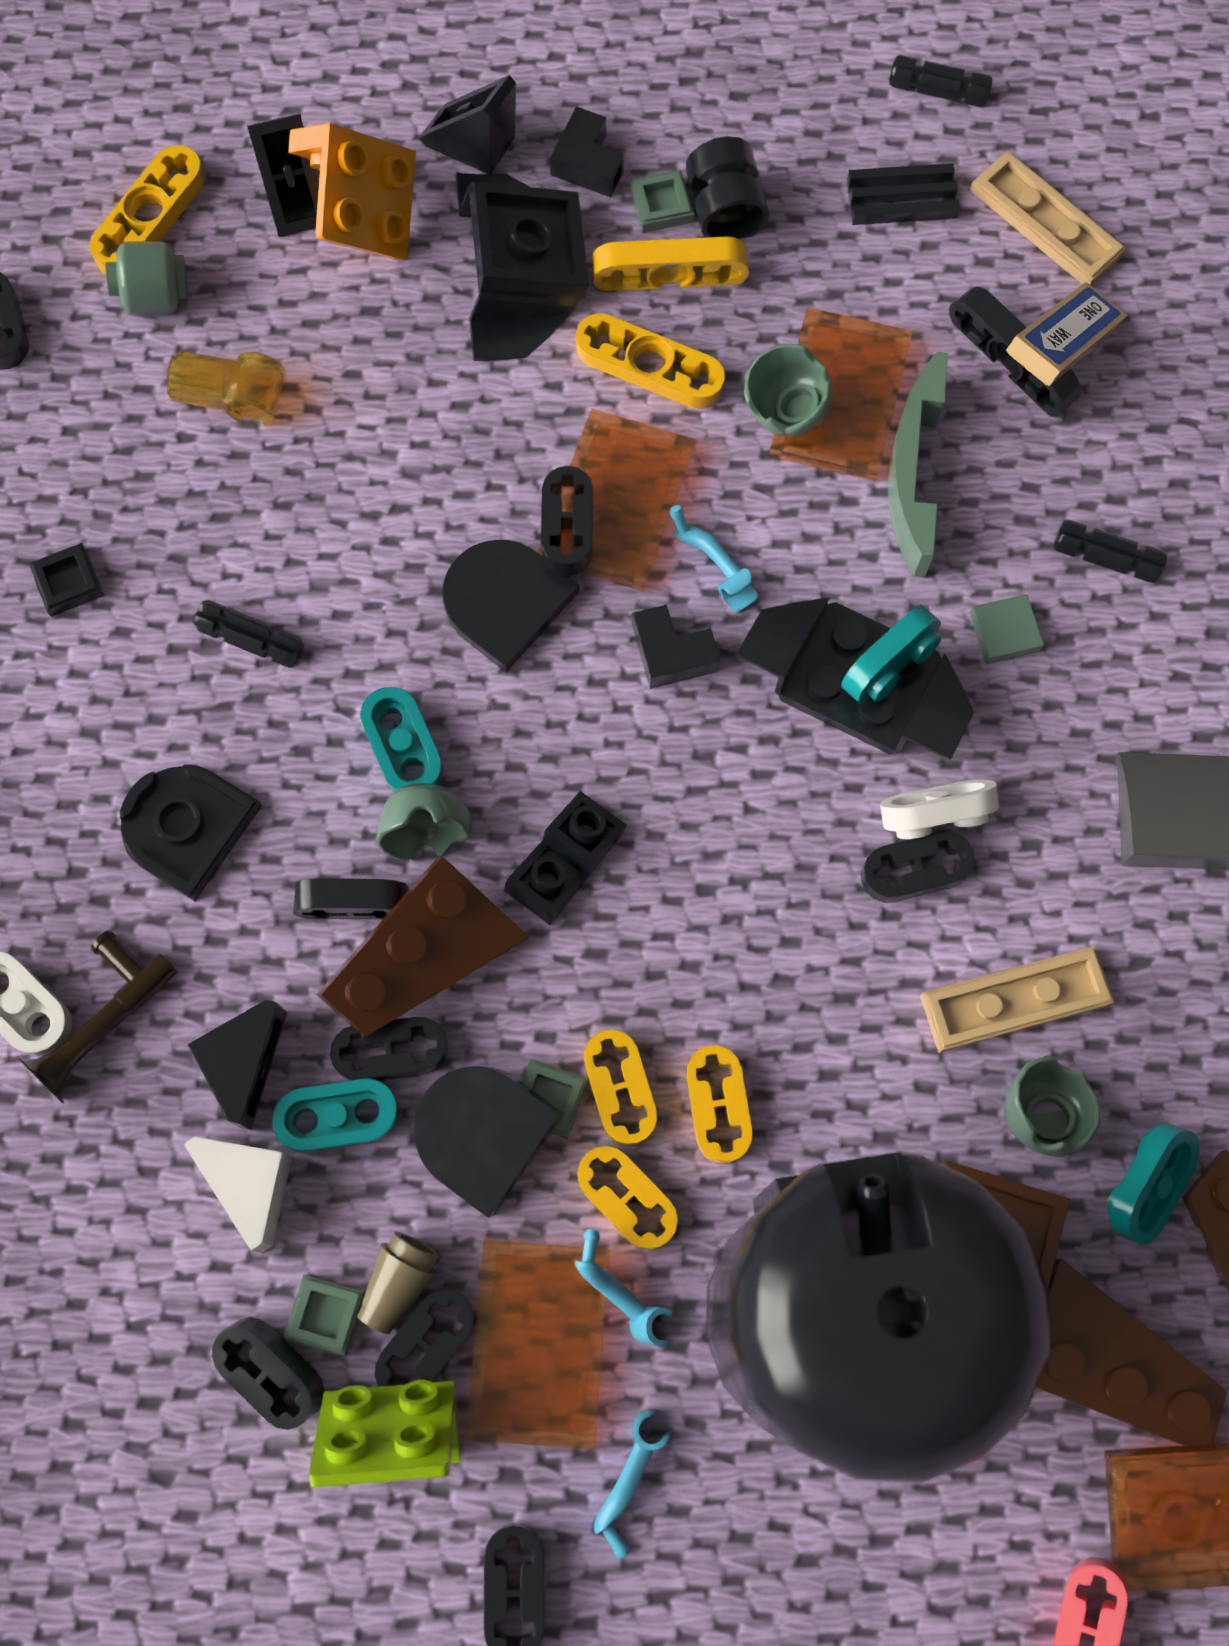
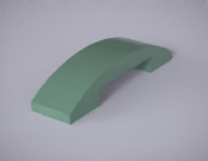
M937 352L931 358L909 393L894 438L888 470V501L892 527L903 558L913 576L917 577L926 576L933 559L937 504L915 501L920 426L936 427L943 409L948 365V353Z

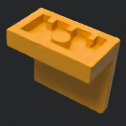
M332 123L290 130L289 153L310 159V167L320 170L315 232L317 239L390 259H407L416 150Z

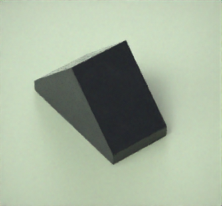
M507 75L444 104L419 136V139L424 146L490 175L515 138L516 82L511 75Z
M300 113L247 125L278 236L281 237L316 228L319 191L316 170L310 167V159L289 153L290 130L304 128Z
M264 1000L187 1044L226 1119L232 1124L247 1130L252 1129L288 1013L277 1002Z

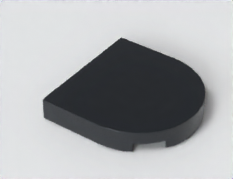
M490 540L468 548L455 559L446 573L442 597L446 615L457 634L507 673L580 591L579 584L570 577L557 575L549 570L543 562V557L530 547L510 540Z
M183 764V766L167 768L156 773L154 771L150 772L133 785L120 809L121 836L127 854L139 867L195 902L263 805L259 800L213 772L200 766Z
M485 1066L463 1067L441 1076L424 1093L415 1114L414 1139L418 1154L427 1170L438 1181L487 1218H490L496 1214L563 1115V1112L501 1069Z

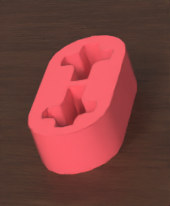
M1091 1557L1081 1560L1072 1568L1065 1588L1053 1646H1079L1081 1632L1095 1636L1093 1646L1120 1645L1128 1606L1129 1586L1124 1574L1115 1564L1104 1558ZM1093 1576L1105 1578L1107 1580V1592L1117 1596L1116 1602L1104 1600L1098 1621L1085 1617L1088 1594L1078 1589V1584L1090 1585L1093 1581Z

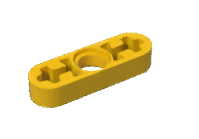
M173 145L161 150L92 235L90 251L98 268L104 274H106V262H116L117 252H114L110 257L107 252L110 246L118 249L124 242L160 241L200 191L204 184L205 175L195 151L183 145ZM185 166L187 167L189 173L186 176L177 173L171 179L169 174L171 169L181 171ZM167 188H169L171 196H168L165 192ZM146 204H157L162 207L160 215L151 221H140L135 218L137 210ZM125 225L131 230L128 234L124 228Z
M734 237L610 242L599 246L592 254L593 282L601 291L660 289L661 284L680 283V288L739 285L749 276L747 246L742 240ZM665 265H679L671 268L662 267Z
M592 314L584 318L577 327L576 349L578 356L585 364L695 409L708 408L718 402L722 396L725 379L724 369L720 362L710 355L609 314ZM602 333L609 335V343H603L599 349L592 347L591 338L598 339ZM628 341L630 343L626 349L625 360H619V349L624 351L625 342ZM652 352L660 355L664 359L665 365L660 370L649 373L640 370L634 361L639 355ZM678 361L681 363L680 372L676 371L675 381H671L669 379L674 371V362ZM700 373L709 376L708 384H703L699 390L690 387L691 379H696Z

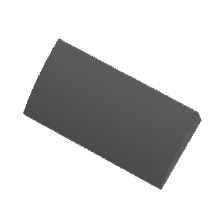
M1118 752L1117 768L1122 866L1229 870V756Z

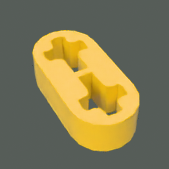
M615 1029L603 1030L595 1034L586 1045L584 1051L585 1070L601 1123L607 1136L617 1144L626 1147L637 1146L645 1142L654 1132L657 1122L655 1102L638 1048L633 1039L622 1031ZM612 1042L616 1051L626 1050L629 1058L621 1061V1073L624 1082L613 1085L608 1068L606 1066L596 1067L593 1059L599 1058L602 1055L601 1045ZM627 1091L632 1107L634 1109L644 1108L647 1113V1117L639 1121V1132L636 1134H628L625 1126L619 1125L614 1127L611 1118L620 1114L617 1093Z
M708 1045L700 1048L691 1056L686 1068V1084L695 1138L700 1152L708 1160L716 1164H730L738 1161L748 1151L752 1142V1125L743 1073L738 1058L731 1050L721 1045ZM716 1058L719 1067H729L731 1076L722 1080L721 1090L723 1099L713 1101L709 1082L705 1080L698 1081L696 1072L704 1070L706 1059ZM725 1108L729 1128H739L741 1131V1138H737L732 1142V1151L728 1153L721 1152L719 1143H709L706 1137V1133L712 1132L716 1128V1109Z
M596 1147L585 1154L579 1163L577 1176L579 1187L592 1204L637 1248L654 1250L667 1244L676 1232L678 1219L675 1207L663 1192L625 1153L615 1147ZM599 1160L602 1164L607 1165L615 1160L620 1164L621 1168L618 1170L616 1177L628 1190L621 1199L607 1186L601 1187L598 1191L591 1187L589 1183L594 1178V1172L590 1166L593 1162ZM633 1197L647 1210L653 1209L656 1205L664 1210L665 1214L660 1220L662 1227L665 1229L662 1235L656 1237L653 1233L647 1232L640 1237L635 1233L633 1228L636 1226L638 1218L626 1205Z

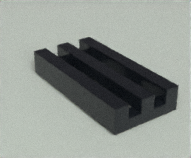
M954 163L849 170L847 186L852 225L957 219L960 203L959 200H956L957 183L953 181L955 174ZM944 198L943 201H927V202H911V203H896V204H880V205H864V206H862V203H868V202H884V201L902 202V201H911V200H915V199Z

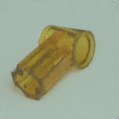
M179 351L176 356L172 355L167 370V393L173 402L225 410L230 417L237 421L243 422L244 417L263 420L262 425L269 426L273 422L286 370L277 360L256 352L241 353L237 360Z

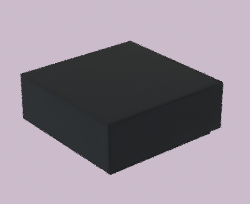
M83 543L29 563L46 611L51 617L105 596Z

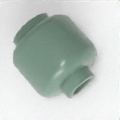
M124 242L118 247L116 262H106L109 296H120L121 305L129 315L174 314L179 307V300H188L184 255H175L173 247L168 242Z

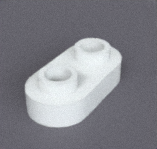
M991 780L961 781L895 795L880 802L884 829L896 831L897 837L900 839L924 837L932 833L933 826L952 822L958 827L981 825L988 822L989 814L997 811L1000 807L997 783Z
M0 952V976L7 975L9 978L8 989L0 995V1034L14 1048L28 1055L42 1057L49 1054L68 1040L72 1030L70 1012L21 961L10 954ZM40 1016H48L50 1020L48 1031L42 1036H34L31 1029L34 1020Z

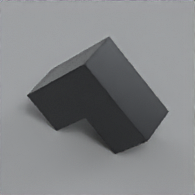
M576 106L550 157V170L553 177L611 197L624 172V154L601 146L606 137L605 116Z
M667 605L632 613V627L650 689L719 672L721 660L711 628L676 637Z

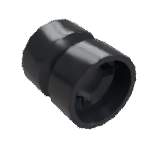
M720 137L701 144L691 152L686 160V173L691 193L696 200L695 208L704 237H734L741 239L752 237L759 232L768 221L769 209L763 187L759 180L756 179L759 172L749 142L740 137Z

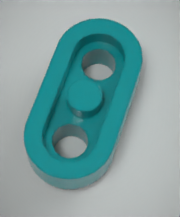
M923 605L915 607L853 664L845 675L841 687L860 704L867 702L871 698L875 702L881 701L897 685L900 680L899 673L910 662L914 661L920 664L935 651L942 639L937 634L941 621Z
M384 687L372 692L362 704L360 720L389 788L395 792L398 788L411 783L440 785L443 777L442 762L414 698L405 690L397 687ZM390 713H396L402 717L401 724L394 729H387L381 725L383 718ZM411 763H419L424 767V773L418 779H407L403 776L406 766Z
M365 1078L305 1087L288 1092L278 1101L272 1115V1126L276 1137L283 1145L300 1153H313L379 1142L391 1134L398 1122L399 1105L392 1091L385 1084L374 1079ZM367 1101L376 1102L379 1106L377 1119L372 1123H361L357 1117L360 1105ZM304 1111H314L318 1118L315 1129L309 1133L299 1132L296 1126L298 1116Z
M1161 1123L1143 1136L1134 1161L1121 1184L1113 1189L1108 1199L1107 1212L1110 1226L1115 1234L1137 1244L1146 1245L1155 1240L1161 1233L1198 1164L1199 1141L1192 1131L1170 1123Z

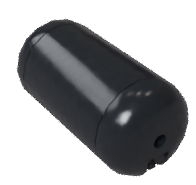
M897 1151L895 1153L832 1163H820L800 1175L775 1179L752 1200L755 1214L727 1240L707 1285L706 1340L723 1387L759 1427L798 1452L856 1480L923 1483L981 1460L1028 1412L1050 1354L1049 1288L1024 1229L978 1181L924 1157V1155Z

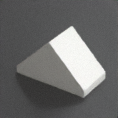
M193 1137L184 1143V1146L250 1250L263 1253L272 1247L292 1157L279 1151Z

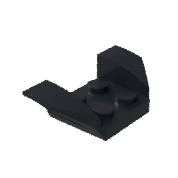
M456 173L459 216L471 217L479 290L469 317L473 361L527 358L575 310L578 302L584 297L589 287L579 194L572 191L529 187L508 174Z
M830 597L789 603L761 610L736 656L778 676L775 692L779 695V699L782 702L889 755L894 752L900 753L908 740L949 761L952 759L974 714V710L945 653L941 658L939 651L935 650L920 664L914 661L910 662L899 673V682L884 699L875 702L871 698L867 702L860 704L841 687L842 681L853 664L891 628L837 602L828 604Z

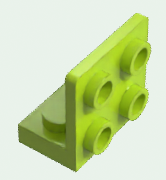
M416 1380L406 1385L370 1388L353 1385L340 1390L324 1391L309 1469L311 1486L318 1488L448 1476L450 1464L460 1463L461 1459L460 1430L454 1381L431 1382L428 1380Z

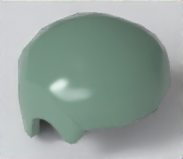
M777 344L759 354L745 374L744 396L748 407L757 421L768 431L778 436L785 435L789 438L803 436L820 425L832 407L833 381L830 379L827 368L806 346L801 344Z
M411 783L398 788L387 799L378 821L375 842L382 852L403 861L412 859L417 849L423 845L432 847L437 857H443L455 842L466 841L471 833L473 819L464 802L453 791L435 784ZM433 827L436 833L432 839H428L427 831Z
M1047 1055L1026 1063L1012 1081L1006 1092L1004 1115L1011 1132L1029 1149L1043 1155L1065 1157L1076 1153L1090 1143L1100 1127V1101L1087 1082L1085 1072L1064 1067L1058 1063L1056 1056ZM1043 1102L1054 1103L1062 1109V1111L1032 1114L1034 1107Z

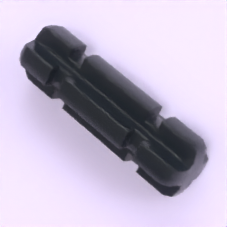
M905 55L896 56L889 77V85L909 91L910 86L918 87L916 93L957 102L958 97L965 98L964 104L977 107L986 105L992 87V77L990 75L973 71L972 76L964 75L965 69L927 60H924L923 65L916 64L917 58Z
M1069 519L1064 520L1058 529L1054 540V549L1057 552L1075 557L1076 552L1084 554L1082 559L1084 561L1126 574L1129 569L1135 571V578L1150 583L1157 582L1165 569L1167 554L1162 550L1147 545L1142 550L1137 548L1138 542L1096 528L1091 533L1085 531L1087 525Z
M211 600L202 601L193 619V624L199 632L213 638H217L219 634L221 637H224L223 642L263 658L269 654L273 662L288 668L294 667L299 661L304 649L300 636L283 629L277 633V631H274L275 626L236 610L227 612L225 611L226 606Z

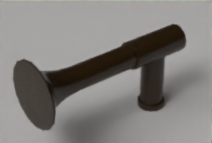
M110 930L103 932L94 940L91 950L95 954H99L127 983L113 995V999L54 1051L37 1059L25 1060L17 1057L63 1104L64 1101L61 1096L63 1084L76 1064L129 1014L133 1015L178 973L173 965L160 953L144 966L116 939V935Z

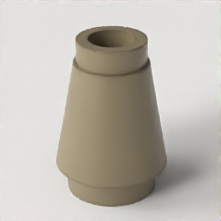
M394 1232L389 1243H381L362 1301V1307L357 1314L358 1319L378 1332L391 1334L395 1324L401 1320L437 1275V1271L433 1267L439 1258V1254L412 1236L401 1232Z

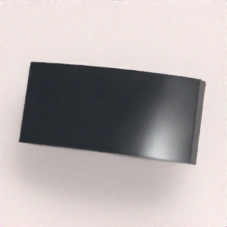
M580 791L545 829L543 839L506 880L504 892L551 925L625 831L627 824Z

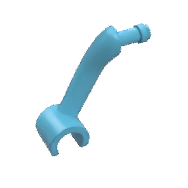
M680 505L672 506L670 515L677 527L674 529L673 535L681 542L705 552L726 575L728 579L718 585V590L731 609L737 613L756 601L759 596L750 585L752 576L749 569H740L714 535L691 523H687L684 516L685 512Z
M587 1229L584 1233L585 1243L582 1261H575V1266L580 1275L630 1318L629 1329L632 1337L637 1342L658 1347L669 1345V1340L659 1339L653 1335L652 1322L658 1315L673 1317V1311L666 1307L644 1305L601 1265L594 1264L600 1235L599 1231Z
M646 1409L635 1417L632 1424V1434L635 1439L634 1447L612 1492L607 1497L594 1522L595 1534L602 1531L613 1548V1553L619 1559L630 1552V1547L626 1541L624 1542L612 1523L621 1516L632 1500L653 1451L663 1448L671 1435V1431H668L656 1442H647L640 1437L639 1427L641 1422L652 1416L656 1412L655 1409Z

